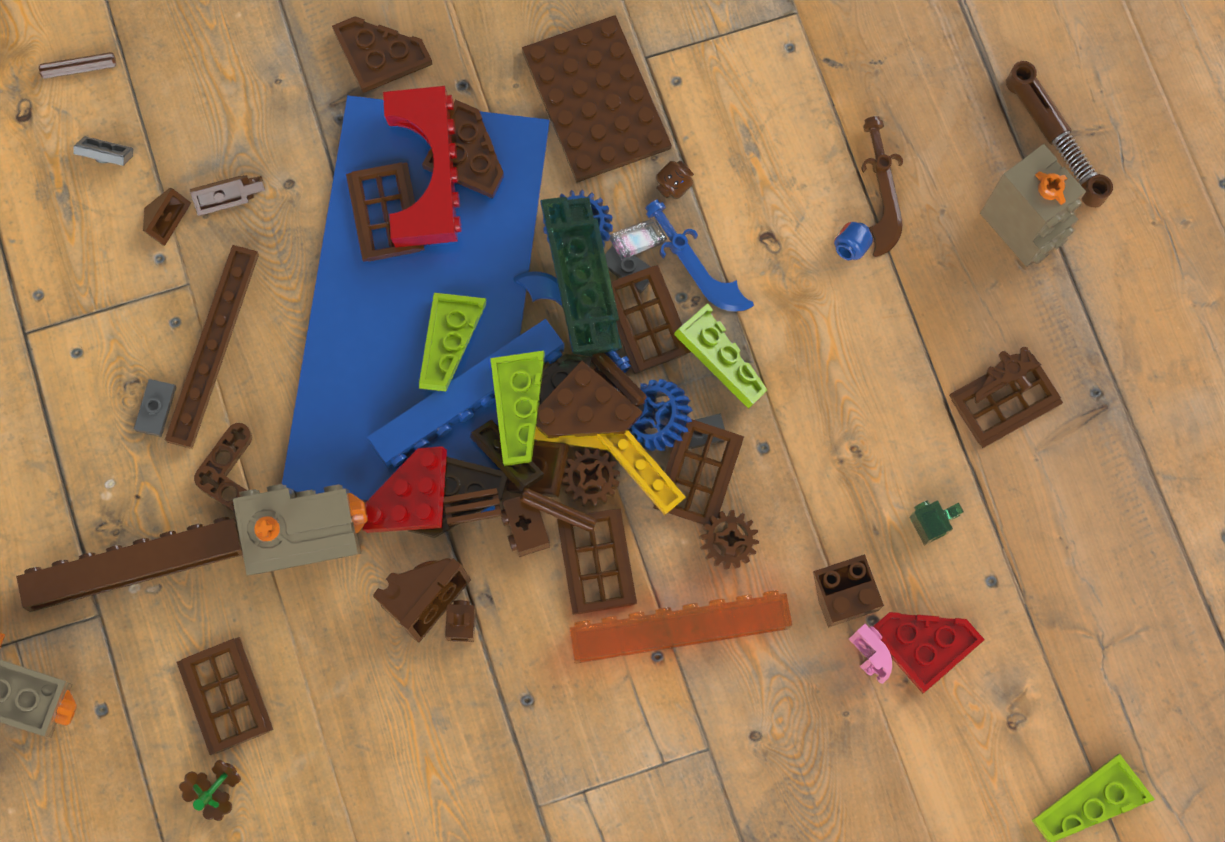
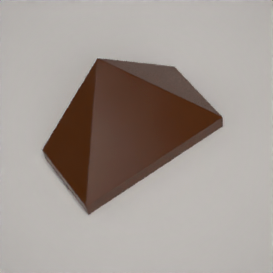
M173 188L167 189L144 208L143 231L165 246L191 202Z

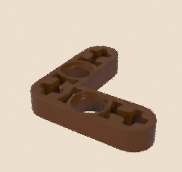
M243 423L232 424L226 430L194 475V482L202 492L234 513L233 500H224L222 493L226 488L233 487L237 491L235 498L240 497L239 492L247 491L226 477L252 441V433ZM243 430L245 439H238L235 442L234 447L237 451L234 452L230 446L225 444L229 442L232 445L236 439L233 434L235 432L240 433ZM222 451L229 452L231 455L230 461L226 464H218L216 461L218 453ZM212 474L211 478L219 484L217 490L210 483L203 485L202 476Z

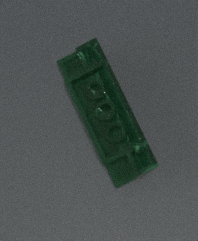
M567 197L541 200V208L572 353L592 357L598 353L619 351L622 348L617 327L619 316L598 220L593 217L589 197L567 200Z

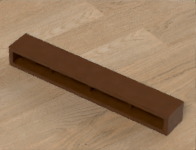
M221 517L213 521L214 524L206 526L195 524L187 527V531L176 533V531L160 534V538L149 541V538H142L133 541L131 546L122 547L117 545L109 547L105 553L97 555L95 553H85L80 555L79 559L75 561L59 560L51 564L52 567L26 569L24 574L16 576L22 607L29 612L242 556L243 552L237 522L234 518Z

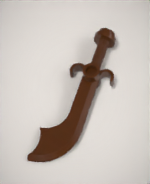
M873 116L864 120L863 128L865 132H870L876 160L874 158L866 159L862 164L861 170L864 173L867 169L866 164L873 165V171L877 176L884 211L881 220L876 225L868 227L875 242L872 255L878 257L889 252L897 244L902 233V216L890 166L892 159L898 161V166L901 167L903 158L899 154H892L890 156L885 154L880 129L884 127V123L880 120L879 116Z

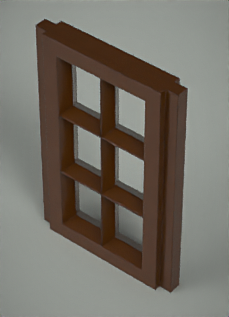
M401 162L346 174L363 262L425 250L424 245L395 248L391 240L390 220L386 201L400 199L402 211L415 203L407 163ZM395 175L399 194L385 196L381 177ZM376 178L380 197L366 200L362 181ZM381 202L384 222L370 225L367 205ZM386 227L389 247L375 249L372 230Z
M658 265L600 286L634 374L691 353L674 335L682 326V322ZM648 279L656 298L642 303L635 283ZM630 286L638 305L624 310L617 290ZM658 303L666 323L652 328L645 308ZM640 310L648 330L634 335L627 315ZM669 329L676 348L662 353L655 333ZM650 336L658 355L644 360L637 340Z
M1041 366L1032 371L1036 380L1032 381L1031 384L1032 387L1040 384L1047 396L1030 406L1022 395L1024 391L1021 388L1018 389L1015 383H1011L1009 385L1014 391L1013 393L996 402L992 395L986 397L991 405L972 414L965 402L975 397V394L983 387L987 380L988 374L949 395L982 449L1063 404L1059 393ZM1017 396L1024 409L1005 418L998 406ZM994 409L1001 422L983 431L976 419Z
M691 419L692 422L685 425L689 432L682 431L680 434L683 441L675 440L665 473L675 485L678 483L691 489L685 507L676 506L668 513L702 525H711L709 521L711 516L718 519V513L721 510L744 436ZM694 430L708 435L702 455L688 451ZM713 437L727 441L721 462L707 457ZM685 457L700 461L693 482L679 478ZM705 463L719 467L712 488L698 484ZM696 490L710 494L704 514L689 510ZM654 504L653 508L659 510L658 507Z
M621 509L586 513V515L595 518L596 523L608 521L611 542L596 544L593 529L589 532L591 545L576 547L574 525L557 519L572 614H583L637 604ZM612 548L616 569L601 572L598 550ZM592 551L596 573L581 575L578 553ZM617 575L621 597L606 599L602 577ZM597 578L601 600L586 602L582 581Z
M240 637L233 638L176 662L210 756L274 730ZM229 652L236 673L221 678L215 657ZM209 660L216 681L202 686L195 665ZM239 679L246 700L231 705L224 684ZM219 686L226 708L211 713L204 692ZM248 705L256 726L241 732L234 711ZM229 714L236 734L221 740L214 719Z

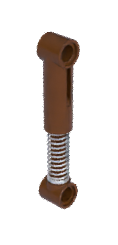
M1028 61L1017 62L1006 79L1007 88L1010 92L1017 94L1049 144L1057 146L1056 149L1059 150V153H1062L1061 157H1064V161H1066V164H1069V168L1074 172L1073 175L1076 176V179H1079L1078 182L1086 191L1082 201L1089 207H1100L1113 191L1112 181L1105 175L1097 174L1094 171L1095 169H1091L1090 161H1086L1087 158H1084L1085 154H1081L1083 150H1079L1080 147H1077V143H1074L1075 139H1071L1072 135L1069 136L1072 129L1036 77L1037 70L1035 66ZM1017 75L1024 77L1025 80L1019 79ZM1093 188L1099 189L1101 194L1095 193Z

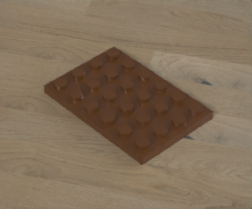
M616 15L522 47V53L576 183L671 149L672 144Z

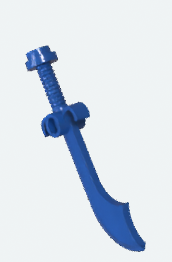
M658 199L645 207L648 218L655 217L671 241L665 242L661 246V257L665 258L664 248L669 247L671 252L679 257L704 296L713 305L727 311H743L754 306L753 302L745 298L740 292L737 280L730 283H722L709 275L688 244V239L685 236L690 234L694 239H697L698 234L695 230L686 229L683 234L676 233L672 224L662 212L666 206L663 202L660 203Z
M537 271L525 272L513 278L515 283L527 289L531 295L532 302L539 299H550L561 305L584 333L588 342L583 344L577 339L576 346L579 349L585 350L591 344H597L624 373L631 368L628 357H619L616 351L604 339L603 335L610 333L612 329L611 319L607 317L606 323L609 327L603 329L599 323L593 321L559 279L550 274Z

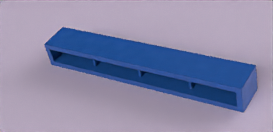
M544 319L452 380L447 391L434 392L369 435L368 440L387 469L392 466L394 468L399 467L408 459L407 456L418 448H427L430 445L429 441L437 436L441 438L447 435L453 429V425L459 421L462 423L468 421L474 416V411L482 406L486 408L496 401L490 358L544 351V364L547 362L552 364L563 355V341L549 322Z

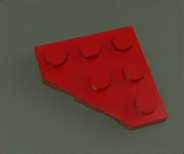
M443 446L418 448L365 503L367 522L362 530L366 533L442 528L447 449Z
M889 612L873 626L881 634V641L888 648L891 658L922 694L985 640L967 619L962 618L952 619L939 616Z

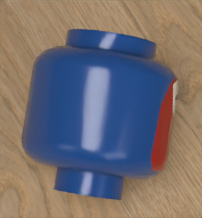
M848 222L835 237L836 252L845 260H858L864 256L872 245L873 237L865 224Z

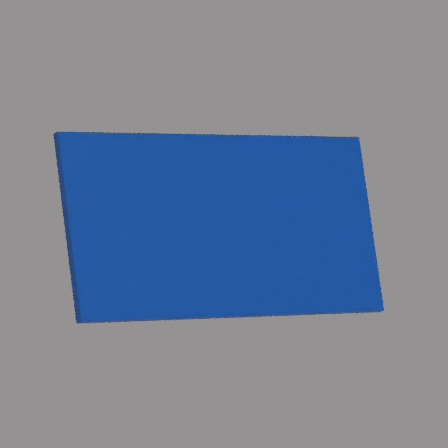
M347 95L282 484L286 485L287 488L293 489L294 493L306 490H315L316 494L324 493V487L340 484L343 489L350 490V493L367 502L397 471L399 467L394 468L392 466L387 469L371 446L368 436L437 391L419 389L434 293L486 298L484 311L452 380L521 335L527 289L515 283L513 278L530 270L550 120L480 111L482 121L504 172V178L494 198L492 199L458 183H454L455 192H459L460 207L456 208V217L460 216L462 231L457 232L458 242L424 245L425 250L363 262L346 174L401 162L407 163L416 203L425 193L433 173L422 167L431 147L422 136L413 130L399 126H389L384 116V100ZM395 175L381 177L385 196L399 194ZM376 178L362 181L366 200L380 197ZM400 199L386 201L390 220V214L402 211ZM381 202L367 205L370 225L383 223L384 217ZM386 227L372 230L375 249L389 247ZM496 401L486 408L482 406L474 411V416L464 423L459 421L453 425V429L447 435L441 438L437 436L429 441L430 445L428 447L443 446L447 449V457L501 470L470 438L472 431L491 419L499 427ZM491 506L482 512L495 510V506Z

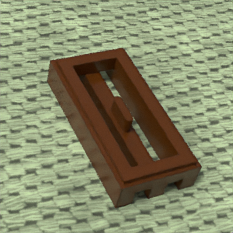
M497 488L444 497L448 526L502 516ZM493 497L492 500L450 507V504ZM495 506V510L458 517H452L451 514Z

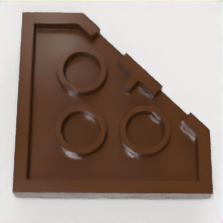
M356 16L332 25L334 34L362 93L433 65L423 40L420 38L399 34L397 30L367 23L365 19Z
M455 99L454 110L450 111V119H454L455 134L451 135L452 143L456 144L457 158L453 159V167H457L458 184L493 199L504 178V172L495 154L479 109ZM430 148L422 167L433 173L434 158L432 148Z
M581 361L538 407L536 428L547 438L575 435V437L597 436V434L609 433L614 435L625 434L642 416V411L584 361Z

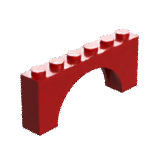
M445 86L383 92L384 116L388 125L408 128L418 133L432 148L434 158L432 178L422 197L409 208L390 214L391 240L395 248L458 242L457 232H461L462 227L460 216L456 217V208L460 207L459 192H455L454 183H458L459 179L457 167H453V159L457 158L456 144L452 143L451 135L455 134L454 119H450V111L454 110L453 96L448 95Z

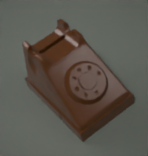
M454 558L427 561L415 566L413 570L404 573H390L386 578L389 583L388 587L384 590L378 588L374 592L373 597L406 630L410 637L420 643L447 610V604L453 603L471 579L462 564Z

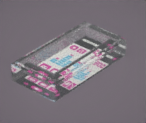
M653 218L612 233L609 239L622 260L664 244L667 237L657 220Z

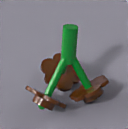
M217 760L212 767V771L216 774L217 779L213 785L207 780V775L204 772L197 774L191 771L185 775L184 782L180 783L179 789L182 791L184 801L191 802L195 799L193 802L195 810L200 811L204 808L203 817L205 819L211 820L214 818L216 821H221L224 815L231 812L232 803L229 801V793L221 792L217 788L221 784H228L230 787H234L241 781V777L233 765Z

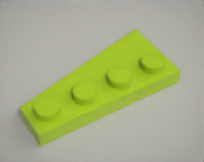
M434 293L419 389L447 391L484 311L486 298Z
M707 303L684 323L674 335L749 409L768 390L752 366L743 361L739 353L741 350L736 343L730 342L724 333L726 331L721 321L717 322L711 314L713 310Z
M544 351L490 358L504 466L532 462L545 357Z
M1117 754L1033 818L1032 822L1047 842H1055L1155 799L1121 754Z

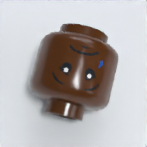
M670 161L657 173L656 181L659 185L656 189L665 198L672 196L675 199H679L692 187L694 183L692 176L694 174L682 161Z

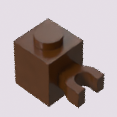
M455 600L454 604H447L446 641L474 642L476 608L475 605H470V601Z

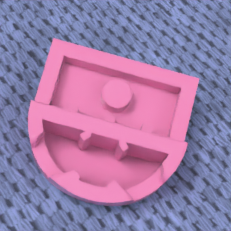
M864 624L849 640L867 658L860 667L869 676L876 673L878 675L876 677L878 682L883 684L891 674V654L886 645L881 641V634L873 626L868 627Z

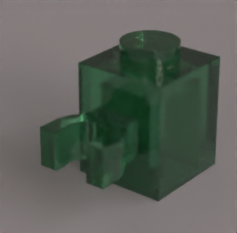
M927 500L914 507L915 511L909 518L925 546L949 534L953 530L949 521L961 516L960 514L964 513L959 503L943 510L938 500L931 504Z

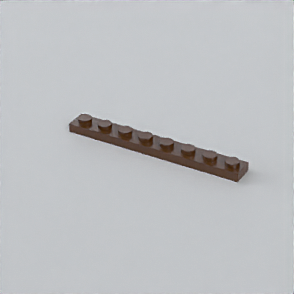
M236 245L231 247L165 437L167 443L193 449L259 257L258 251Z

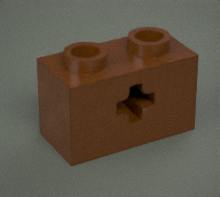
M520 496L502 501L504 509L501 510V519L504 526L509 525L512 535L507 537L512 551L517 550L519 557L550 548V541L540 510L521 502ZM524 520L528 524V530L523 531V528L519 527L520 521Z

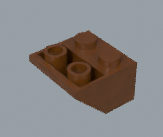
M865 554L813 571L819 605L828 628L877 612L884 606Z

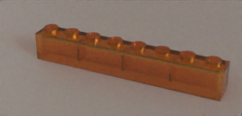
M778 590L762 593L763 597L752 598V595L748 594L738 596L736 601L727 603L725 599H716L709 601L708 606L699 607L698 603L686 604L682 606L683 610L672 611L671 607L655 610L656 614L645 615L644 612H634L628 614L629 618L618 620L617 616L602 618L601 623L591 624L590 620L578 621L574 623V627H569L574 664L789 630L792 627L787 594H779Z

